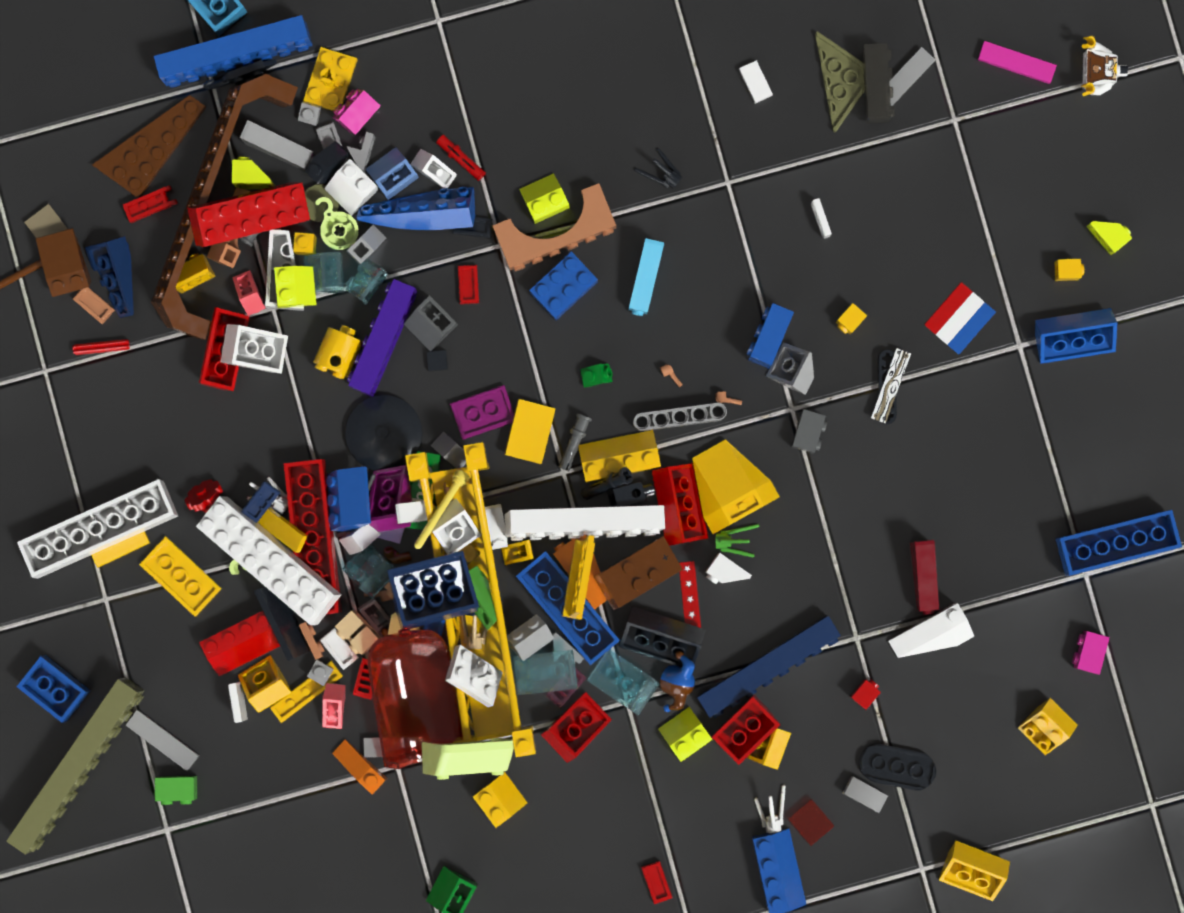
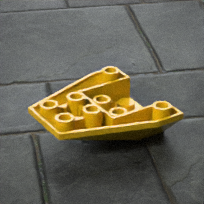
M726 439L692 458L703 518L712 534L780 497L771 480Z

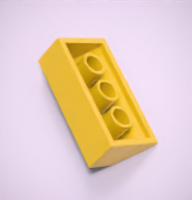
M653 430L581 444L578 447L586 483L605 479L608 474L619 472L623 467H627L631 473L661 468Z

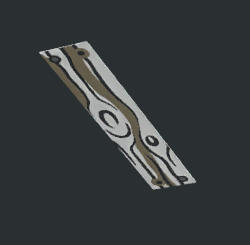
M896 349L873 411L872 419L886 423L911 353Z

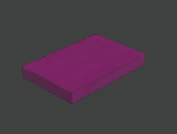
M504 385L450 403L462 440L511 424L513 421L514 412Z

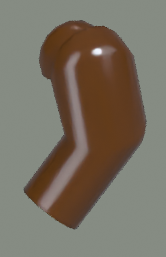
M387 546L383 550L384 557L393 564L412 560L409 551L399 553L391 546Z

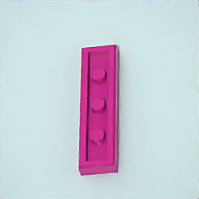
M984 41L978 57L979 61L1047 84L1051 83L1057 66Z

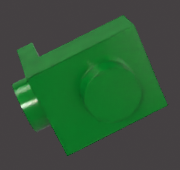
M598 364L580 369L584 388L613 382V373L609 364Z

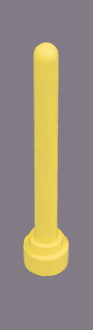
M456 470L452 476L453 484L414 544L416 549H420L459 487L466 485L470 479L466 472Z

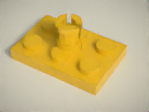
M321 47L303 101L322 106L321 108L334 111L339 104L343 105L357 58Z

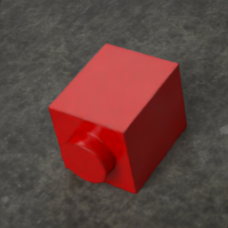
M864 679L849 697L863 709L867 710L881 692L878 690L879 685L872 679L869 681Z

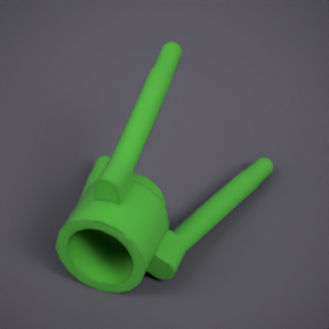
M759 524L721 531V534H716V549H721V552H730L753 558L755 555L752 553L728 548L731 547V543L750 542L749 539H731L729 534L758 528Z

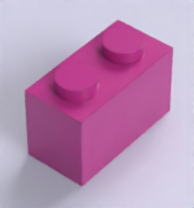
M1083 631L1077 640V645H1079L1078 652L1074 653L1072 660L1074 668L1100 675L1110 637Z

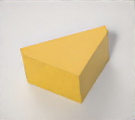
M530 540L501 548L505 565L534 559Z

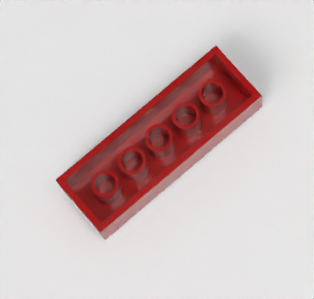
M290 182L187 208L195 244L201 247L310 220L302 182Z

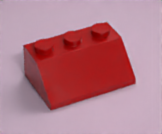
M753 694L713 733L712 738L740 765L781 724L770 710Z

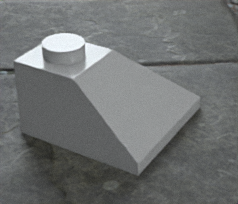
M783 342L766 377L806 395L814 379L812 353Z

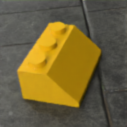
M955 841L948 852L939 881L993 901L1008 878L1010 861Z

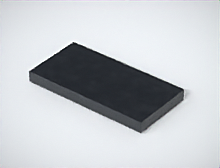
M267 587L255 590L254 593L286 659L290 661L310 652L311 649L292 609Z

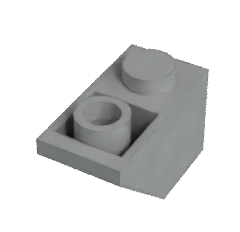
M372 225L346 252L360 265L381 245L386 237Z

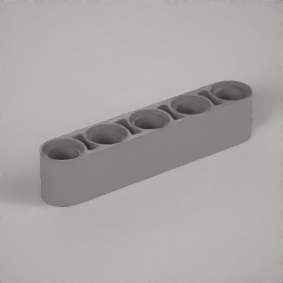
M712 403L639 413L635 416L633 425L638 431H650L721 421L726 416L727 409L722 403ZM715 407H720L723 410L721 417L713 415L712 411ZM702 410L704 418L697 420L693 415L694 411ZM677 412H682L685 415L683 422L675 420L674 415ZM664 415L666 423L663 425L657 424L655 421L656 416ZM644 417L647 420V425L639 427L636 423L638 418Z

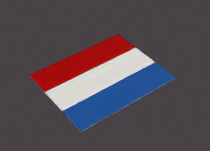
M961 282L924 325L959 355L996 311Z

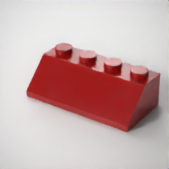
M217 307L214 308L199 379L200 384L221 390L234 391L239 366L220 362L227 324L247 327L250 316Z
M693 463L653 470L652 475L658 506L664 505L665 529H663L668 545L707 539L708 533L703 518Z
M264 611L199 642L207 660L218 676L280 647Z

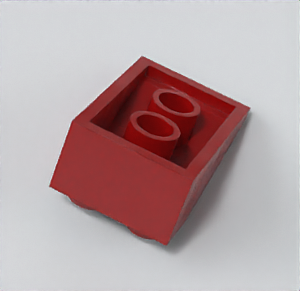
M584 692L541 736L568 763L575 759L612 719L587 692Z

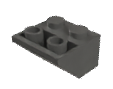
M430 295L404 323L430 352L458 326Z

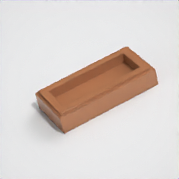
M89 287L81 289L73 298L75 302L101 324H104L115 311Z

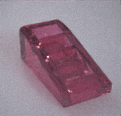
M572 665L548 692L546 697L561 708L587 678ZM573 674L579 682L574 681L569 675ZM566 679V680H567L568 682H570L574 687L571 688L570 686H568V685L564 682V680ZM561 685V686H562L565 690H567L569 693H568V694H565V693L559 688V686ZM555 691L564 698L562 701L553 694Z

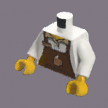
M1093 36L1083 37L1087 44H1082V48L1089 49L1083 53V85L1081 87L1086 89V92L1082 93V95H1101L1112 88V85L1117 82V76H1127L1128 66L1117 65V55L1096 42Z

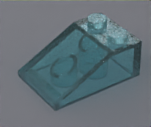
M573 650L535 653L524 661L519 656H513L518 695L578 688Z
M611 650L605 653L587 680L638 716L660 684Z

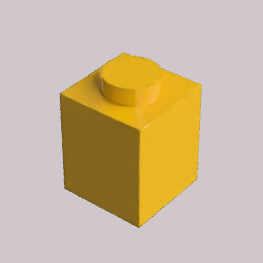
M295 233L293 252L296 255L315 256L317 241L315 234Z
M1060 259L1054 262L1055 281L1079 280L1084 275V264H1081V259Z
M852 303L836 321L838 324L837 328L844 334H851L867 315Z

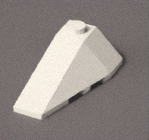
M953 603L888 642L897 658L958 646L974 637V634L959 604Z

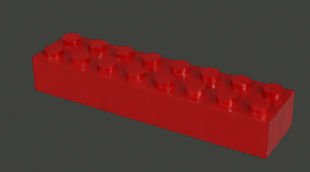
M323 459L284 463L290 523L307 535L299 553L293 551V553L340 593L333 531H330L326 462ZM339 597L327 614L342 613L341 597Z

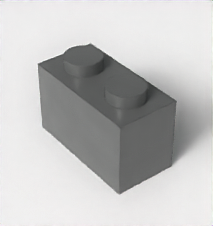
M803 409L791 447L812 454L815 453V450L819 451L822 439H819L821 432H825L828 422L825 421L826 416Z

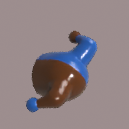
M677 651L675 656L682 661L683 667L677 665L668 666L660 679L662 691L673 696L674 699L673 704L664 705L665 712L681 710L685 705L687 696L693 691L695 686L693 676L695 664L684 656L682 651Z

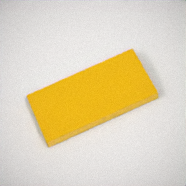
M167 536L139 564L195 617L222 589Z

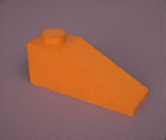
M346 739L332 753L371 794L387 780V777L370 761L364 758Z

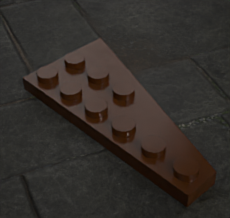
M191 95L187 96L92 164V166L131 194L140 198L203 113L206 106Z

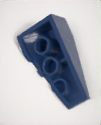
M125 236L85 247L90 265L94 271H98L102 287L106 286L110 293L109 300L119 318L134 315L131 254Z

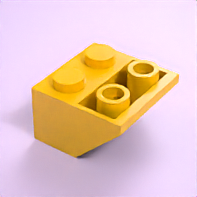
M1049 698L1038 706L1019 725L1018 729L1046 755L1069 739L1078 725Z

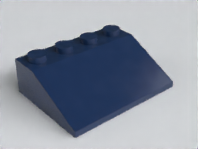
M463 551L387 570L401 631L477 612L479 608Z

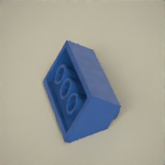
M1108 308L1035 320V338L1040 364L1116 352L1117 320L1112 309Z
M783 829L777 833L752 836L768 913H785L806 905L790 829Z

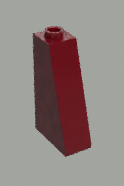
M934 540L910 542L917 611H922L923 615L934 614V610H939Z

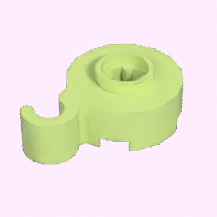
M326 197L319 198L315 203L316 205H319L321 202L328 204V209L324 212V220L320 227L323 242L335 250L349 248L358 237L356 220L345 212H333L332 201ZM336 226L344 227L343 236H339V234L336 236L334 234Z

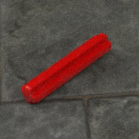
M127 339L73 345V353L75 355L130 349V342Z

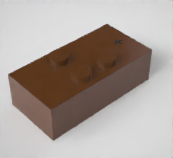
M663 536L595 575L594 578L610 606L615 610L683 569Z

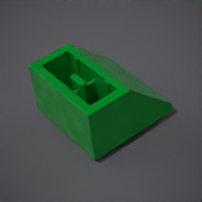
M443 866L426 901L441 913H463L478 883Z

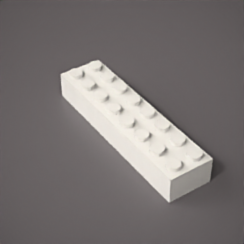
M158 479L17 543L31 577L38 579L176 518L178 513L164 481Z
M219 496L196 527L309 625H318L342 594L258 522H254L241 512L242 509L230 498Z
M664 505L510 510L504 514L506 538L511 537V541H520L526 537H530V540H541L545 536H549L551 540L561 539L564 536H568V539H578L583 535L599 538L603 534H606L607 538L618 537V535L625 534V537H635L641 533H644V536H656V534H660L661 530L665 529Z

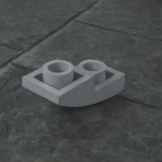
M851 776L843 791V794L877 813H880L888 797Z

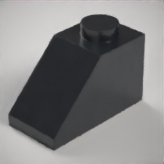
M334 142L314 156L305 172L317 184H328L340 169L349 153L338 142Z

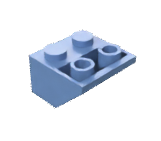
M397 147L366 168L368 174L388 200L419 178Z

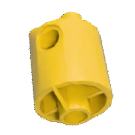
M344 325L341 326L339 331L328 327L313 361L316 364L314 368L326 372L328 369L333 372L332 376L342 380L345 377L348 378L363 344L362 341L354 338L356 331ZM332 356H336L339 359V364L336 367L330 364Z

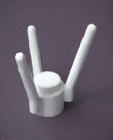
M268 477L267 480L270 484L280 491V496H277L270 505V508L277 513L283 514L288 508L287 495ZM249 483V485L253 487L255 490L259 488V486L255 485L254 483Z
M782 785L779 818L778 815H774L772 796L768 797L770 815L766 816V819L758 798L754 799L762 821V827H766V833L780 832L781 825H784L785 785Z

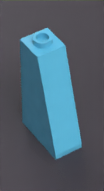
M645 239L629 305V310L634 315L643 316V314L648 313L664 248L663 242Z

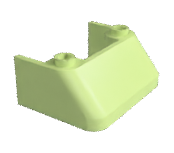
M492 738L490 741L448 744L422 742L423 774L437 776L439 780L449 779V775L492 772V775H504V771L508 770L514 751L513 740Z

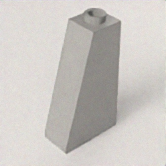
M247 120L240 136L245 145L304 171L315 156L313 151Z

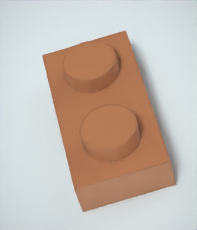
M307 622L300 624L299 627L315 660L324 657L322 652L325 650L321 642H316L313 636L316 634L314 627L308 625Z

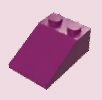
M403 465L374 471L375 478L371 486L369 498L371 524L369 525L378 532L411 527V523L398 524L395 505L412 502L407 466Z

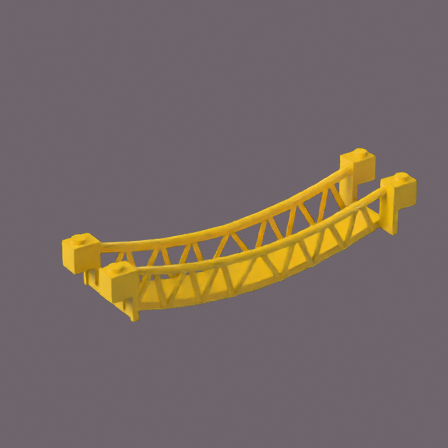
M484 443L464 445L467 467L433 473L429 471L427 453L405 455L409 481H420L427 521L430 520L436 510L432 503L434 492L438 507L445 496L444 482H446V487H451L452 476L456 470H462L469 475L470 479L466 485L459 487L452 499L457 498L481 534L480 537L471 542L480 551V555L467 566L469 570L478 566L484 572L489 582L497 619L488 630L485 644H482V649H468L503 672L494 705L487 707L456 687L463 737L456 738L453 743L476 742L512 735L516 757L536 754L533 725L521 727L496 568L478 471L489 469ZM428 479H432L431 487H429ZM431 531L430 537L434 558L447 555ZM465 615L469 636V633H472L473 616ZM461 616L457 617V621L455 617L445 620L451 659L455 646H458L459 635L461 645L465 648L467 647V643H464ZM477 617L476 633H480L482 637L484 625ZM469 704L471 706L473 722L468 715ZM470 727L474 731L475 735H471Z

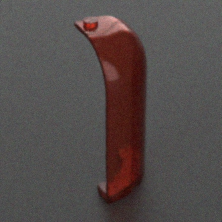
M409 628L400 629L397 633L378 639L370 649L368 672L384 768L401 769L408 765L419 763L420 758H422V742L448 744L453 743L456 738L463 737L455 686L445 680L451 662L450 653L443 638L434 631L410 630Z

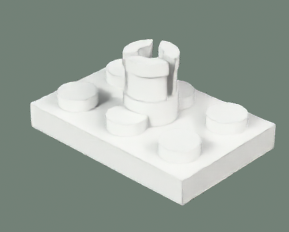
M462 645L455 646L445 680L483 705L491 707L494 705L503 672Z

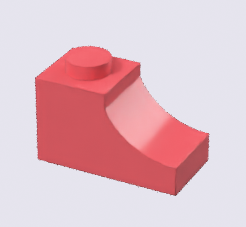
M249 270L233 277L239 300L247 315L249 316L265 309L262 296L251 271Z
M326 683L323 695V727L342 729L345 685Z

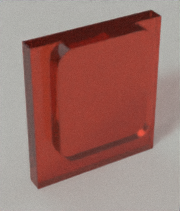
M812 799L789 818V821L810 846L834 827L832 822Z

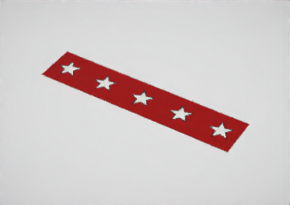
M681 562L679 564L683 569L680 571L684 620L687 624L701 628L695 562Z

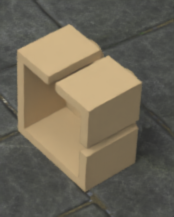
M356 610L349 612L335 626L337 629L336 634L342 640L347 639L350 642L349 647L355 654H365L382 638Z

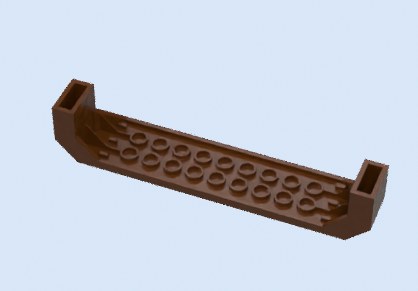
M264 74L229 88L151 300L166 327L197 339L206 340L212 321L188 313L176 289L194 238L187 208L207 203L242 105L261 98L282 108L291 106L298 87Z

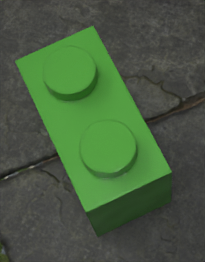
M158 776L155 778V801H161V805L173 804V801H180V804H192V801L197 799V776Z

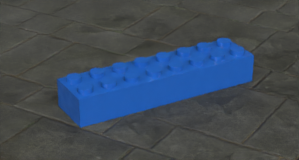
M300 15L156 55L154 59L159 78L166 86L177 87L184 81L195 82L202 76L213 77L220 71L230 72L238 66L243 65L244 67L263 60V62L272 60L274 56H288L292 51H306L313 45L307 24L303 16Z

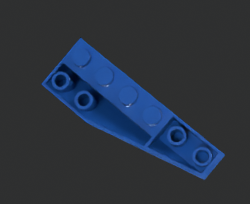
M474 187L442 188L440 190L364 205L358 210L357 220L380 226L411 230H443L473 227L475 220Z

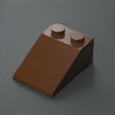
M73 228L36 238L45 278L52 297L90 286L92 281Z

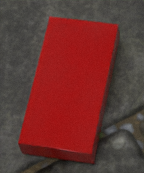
M477 265L458 266L460 304H479Z
M660 861L642 866L641 868L654 904L671 899L672 895Z

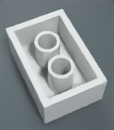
M227 324L220 362L282 374L288 336L241 325Z

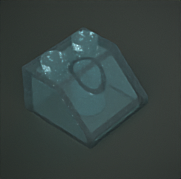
M369 259L358 266L357 270L359 272L355 277L352 276L347 281V288L345 289L365 305H367L388 276L385 269Z

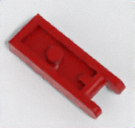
M171 185L123 204L129 222H136L178 204L177 199L169 201L166 192L172 190Z

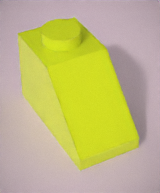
M1093 221L1086 226L1110 255L1117 252L1132 239L1130 230L1120 223Z

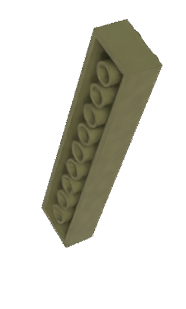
M126 677L120 678L115 682L6 842L25 855L41 848L45 842L43 840L44 836L52 832L56 826L55 820L63 816L67 810L66 804L74 800L78 794L77 788L85 784L89 778L88 772L96 768L100 762L99 756L107 752L111 746L110 740L118 736L122 730L121 724L129 720L133 714L132 708L135 705L138 706L144 698L142 695L145 691Z

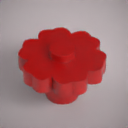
M206 480L201 482L200 485L194 486L187 493L188 496L184 501L189 510L194 509L195 512L202 510L207 513L223 490L218 481Z

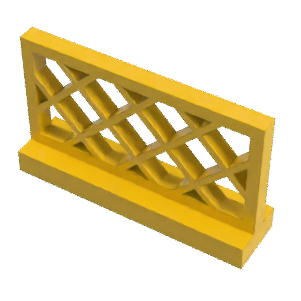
M588 535L583 541L575 540L562 612L563 617L582 619L595 546V536Z

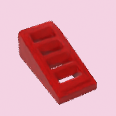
M362 658L353 695L372 700L381 662ZM365 665L375 667V671L365 669ZM363 672H364V673H368V674H372V675H373V679H372V678H369V677L362 676V675H363ZM361 680H365L372 683L371 686H369L366 684H362L360 682ZM359 687L369 689V693L358 691Z

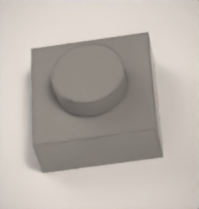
M303 101L298 121L316 126L322 106Z
M317 659L307 677L325 686L334 669Z

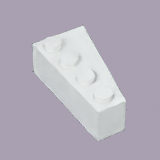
M270 230L265 308L304 311V306L278 308L274 267L296 266L289 231Z

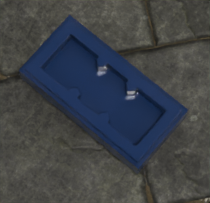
M264 480L241 512L257 523L280 494V491Z

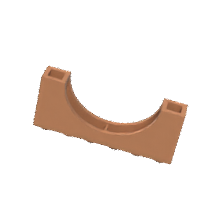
M598 183L581 190L584 201L581 216L570 230L560 236L550 239L529 237L521 233L514 226L511 219L493 225L509 269H514V271L522 270L525 268V264L530 262L537 264L543 261L545 256L550 255V257L561 254L560 251L563 249L572 250L577 248L578 243L583 241L585 243L596 240L598 235L603 234V236L612 234L614 232L613 229H616V224L600 184Z

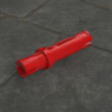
M444 134L437 140L436 144L448 153V157L457 161L478 182L485 176L486 172L461 151L459 145H455ZM448 146H450L460 156L458 157L451 149L448 148ZM463 159H464L467 163H469L475 170H473L471 167H469V166L463 161Z

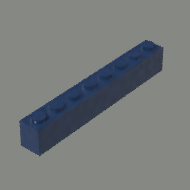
M825 616L703 692L697 698L708 716L716 718L724 713L723 709L727 706L732 708L739 704V699L746 695L748 698L757 692L756 688L759 686L766 687L773 682L772 678L779 675V677H782L790 672L788 668L793 665L798 667L805 663V658L809 655L814 657L821 653V648L828 644L830 647L839 641L837 638L841 635L830 617Z

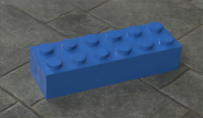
M1172 510L1055 539L1065 576L1182 547Z
M546 551L516 575L589 665H592L620 641L586 599L581 620L562 616L568 577Z

